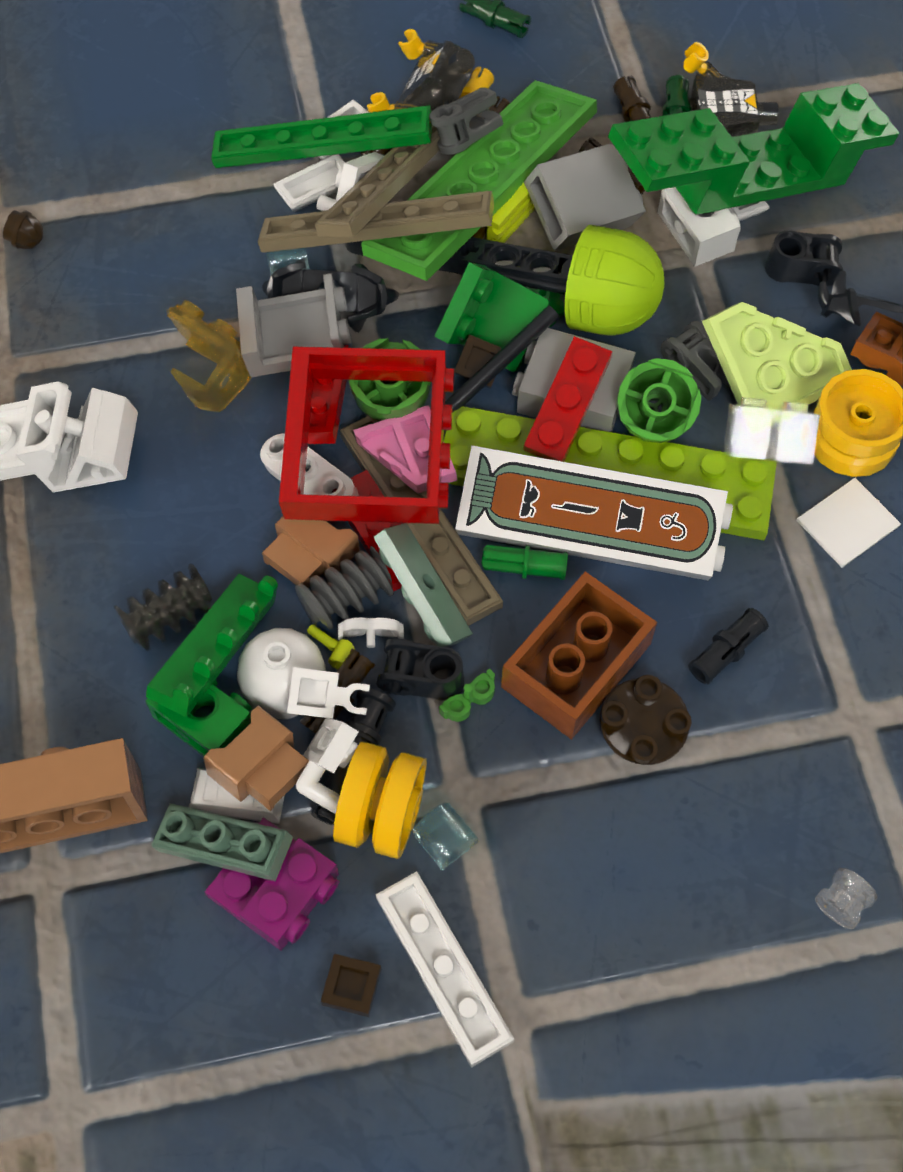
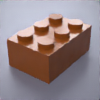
M585 571L503 665L501 688L572 740L603 703L611 690L618 685L651 645L657 621Z

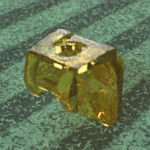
M184 300L181 305L170 306L166 311L167 316L181 335L188 340L186 345L217 363V366L205 385L175 368H172L170 372L196 407L203 410L221 412L246 387L252 378L242 358L240 342L235 339L238 332L221 319H217L214 324H207L201 320L205 315L204 312L193 303ZM230 373L228 382L221 389L222 382L224 381L225 377Z

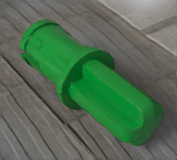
M486 545L483 549L482 568L489 571L522 574V579H526L527 575L565 580L568 553L530 550V545H526L525 549Z

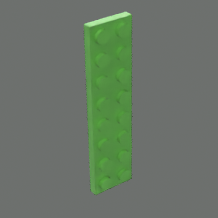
M534 80L499 113L503 120L502 126L477 140L466 150L454 155L406 201L492 191L494 215L514 195L538 164L548 162L597 113V100ZM481 227L367 240L361 243L363 256L427 281Z

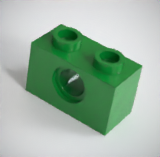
M216 679L187 717L149 698L145 700L155 720L202 756H205L211 749L225 748L251 724V706L238 694L231 692L228 696L217 688L218 682ZM203 706L214 707L213 712L206 717L198 718L194 716L195 712Z

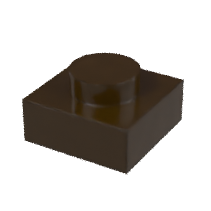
M469 334L454 374L469 380L502 348ZM495 378L492 379L485 387L491 389Z
M334 954L320 1001L322 1006L369 1017L382 971L381 965Z

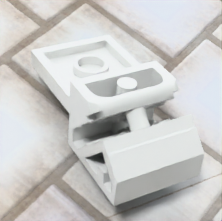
M57 381L31 387L28 400L0 405V481L35 474L54 493L126 479L138 411L124 396L91 388L84 406H81L79 418L75 419L67 416L72 394L67 384Z

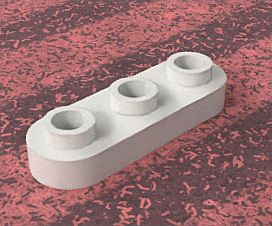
M285 433L269 438L260 451V458L269 473L279 481H281ZM307 448L306 469H310L305 472L304 494L359 496L355 485L346 474L311 448Z

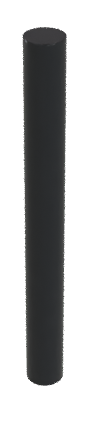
M548 305L445 401L446 405H452V413L465 406L559 318V315L551 306Z

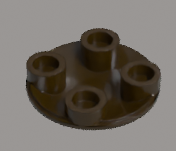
M643 675L616 686L605 698L600 712L601 731L609 747L623 759L640 765L659 764L675 756L686 742L692 724L691 716L682 698L671 687L660 682L657 677L652 675Z

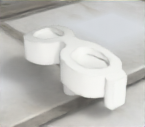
M350 618L338 624V640L343 639V636L355 637L366 634V647L374 648L375 635L404 639V624L390 618Z

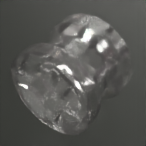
M839 868L832 876V885L829 888L820 890L815 897V901L822 912L832 921L844 928L854 929L861 921L860 913L862 910L872 907L877 901L878 896L873 887L860 875L847 868Z

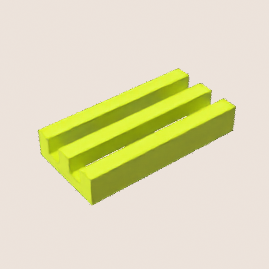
M524 183L493 215L491 226H487V240L506 242L535 210Z

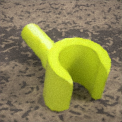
M314 624L310 625L307 629L309 635L332 651L328 662L336 670L339 669L350 654V650H355L350 641L345 639L338 641Z

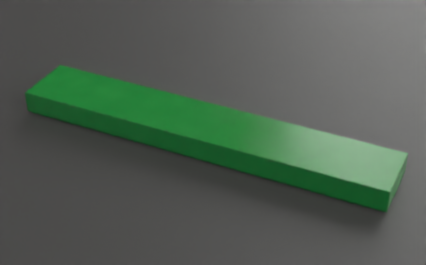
M429 105L215 131L211 160L215 168L431 144L432 124L429 116L432 111Z

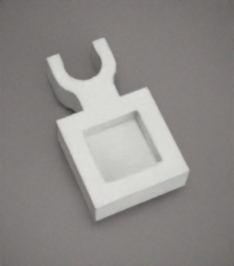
M293 667L287 713L333 719L335 705L344 706L351 713L366 715L367 708L354 707L350 702V696L356 690L369 692L370 685L354 683L348 687H338L339 673Z

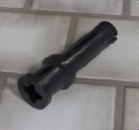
M372 688L369 689V692L358 690L356 697L359 701L356 707L367 708L366 715L353 713L350 721L344 723L359 731L354 739V742L358 745L363 741L379 745L381 741L380 729L387 713L394 710L396 703L391 697ZM350 762L344 768L338 766L335 773L329 772L324 786L340 795ZM316 803L311 815L319 821L334 825L336 814Z

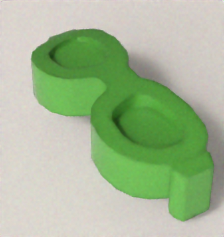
M488 669L486 673L477 676L471 684H465L463 694L454 695L439 706V714L444 719L449 718L455 722L466 720L471 713V703L484 705L493 698L495 693V673Z

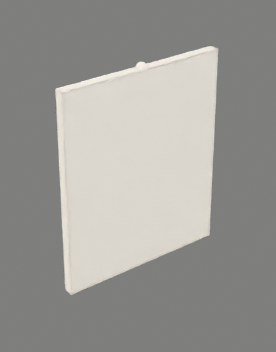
M856 478L846 483L796 519L842 568L901 526V523Z

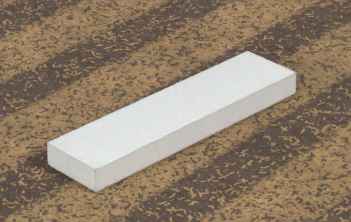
M416 871L377 893L376 899L471 1068L512 1044L514 1037L418 872Z

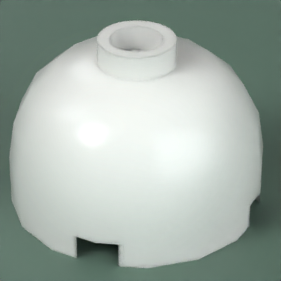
M274 628L259 633L245 645L238 660L237 680L243 697L252 709L260 706L275 719H290L298 716V714L287 713L293 667L326 671L319 648L306 634L291 628Z

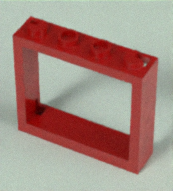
M293 346L279 504L284 519L439 524L440 508L448 509L449 482H441L442 469H450L451 443H443L444 430H452V405L445 404L446 392L454 391V368H446V350ZM313 379L432 382L426 498L304 494Z

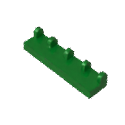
M238 574L147 685L146 697L187 717L273 606L278 588L277 581L273 577L266 575L257 583Z

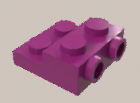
M264 817L258 823L280 829ZM293 838L276 881L223 868L205 890V894L213 902L282 951L289 941L294 944L304 934L310 923V919L307 916L318 902L322 905L325 904L334 894L339 885V880L336 879L339 873L337 865L300 838L297 840Z

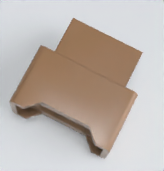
M282 516L275 523L277 538L262 552L264 563L272 566L295 585L302 583L309 588L311 577L315 575L320 577L322 574L325 576V570L330 567L340 572V562L345 559L351 560L359 552L358 535L351 529H336L327 521L288 520Z
M260 706L255 707L251 711V724L225 748L211 749L204 756L207 775L240 802L250 794L269 811L296 784L309 762L308 759L294 749L293 733Z

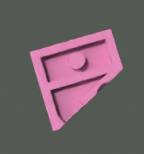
M429 405L418 408L416 411L401 418H389L353 430L357 444L417 494L427 491L431 417ZM451 458L450 469H442L441 482L451 483L457 481L456 470Z

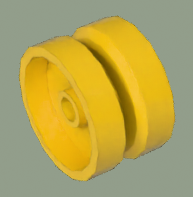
M867 369L847 370L832 377L822 389L807 432L810 450L818 461L833 472L850 477L870 476L884 469L895 456L900 441L903 439L902 387L883 373Z
M364 741L360 742L350 761L342 785L334 820V842L358 848L367 840L373 828L372 843L375 853L399 859L405 850L418 816L423 795L427 759L403 752L394 759L388 772L389 755L386 747Z

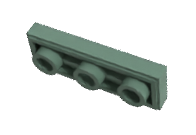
M404 523L386 528L374 536V540L380 548L379 554L382 561L393 570L402 585L401 591L404 598L415 607L423 620L424 631L427 637L436 643L437 646L450 647L473 634L408 524Z
M170 803L151 846L158 852L276 881L293 836L286 830Z

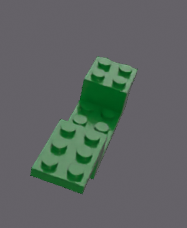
M859 83L801 92L784 127L780 129L731 137L710 108L613 124L608 138L646 192L676 187L694 214L698 215L845 185L864 150L893 145L900 133L890 122L889 117L881 111L868 95L867 90Z

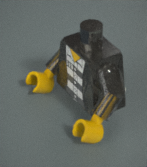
M414 29L405 30L404 35L408 42H398V45L406 58L414 60L422 54L423 56L418 60L399 100L395 104H389L385 93H374L370 97L372 104H367L369 113L429 105L431 111H433L437 107L457 100L474 68L475 58L469 50L461 48L448 40H445L443 43L431 40L422 43Z
M694 42L685 51V57L687 58L684 60V69L689 73H694L697 70L690 98L691 111L710 108L731 137L758 133L759 125L777 124L779 114L778 103H758L756 88L753 82L737 80L721 74L707 61L709 53L705 46L699 42Z

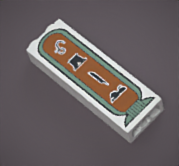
M471 446L455 530L458 535L523 547L530 545V548L557 553L566 552L572 556L708 581L713 576V571L721 572L725 546L718 545L721 529H729L733 504L726 503L728 491Z

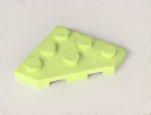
M744 302L734 304L702 321L750 433L758 432L817 401L822 389L832 377L847 370H852L840 342L828 337L821 338L807 332L806 328L780 317L774 318L757 311L756 307Z

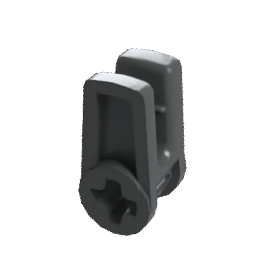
M483 87L449 104L437 107L430 113L431 124L437 128L440 138L437 145L441 154L452 155L460 153L477 140L503 125L501 115L489 110V107L497 102L496 93L493 90Z
M690 322L686 325L682 334L676 338L669 337L662 342L661 352L664 359L674 360L688 368L693 375L692 378L695 380L698 389H700V393L707 400L710 401L717 396L722 383L725 386H730L701 322Z

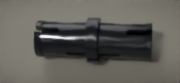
M748 608L727 630H719L712 638L713 643L688 664L692 675L701 683L710 684L713 678L730 662H738L745 654L744 649L762 632L768 629L769 625L766 618L758 610Z

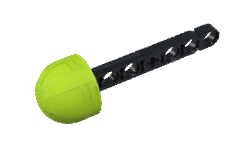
M588 225L583 230L573 255L471 237L438 269L463 275L469 262L485 265L525 287L565 294V319L567 326L570 329L600 335H620L641 326L657 310L663 296L665 284L661 261L655 250L644 239L631 232L595 225ZM363 241L345 243L350 253L363 256L361 245ZM504 260L513 261V263L509 265L496 264L497 262ZM540 267H547L551 269L547 272L533 271V269Z

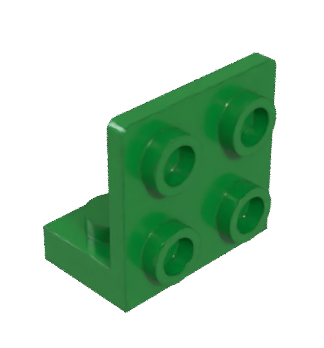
M469 262L435 337L448 344H461L465 346L470 334L503 348L548 305L550 306L551 301L485 265ZM527 348L505 368L512 372L518 371L526 355Z

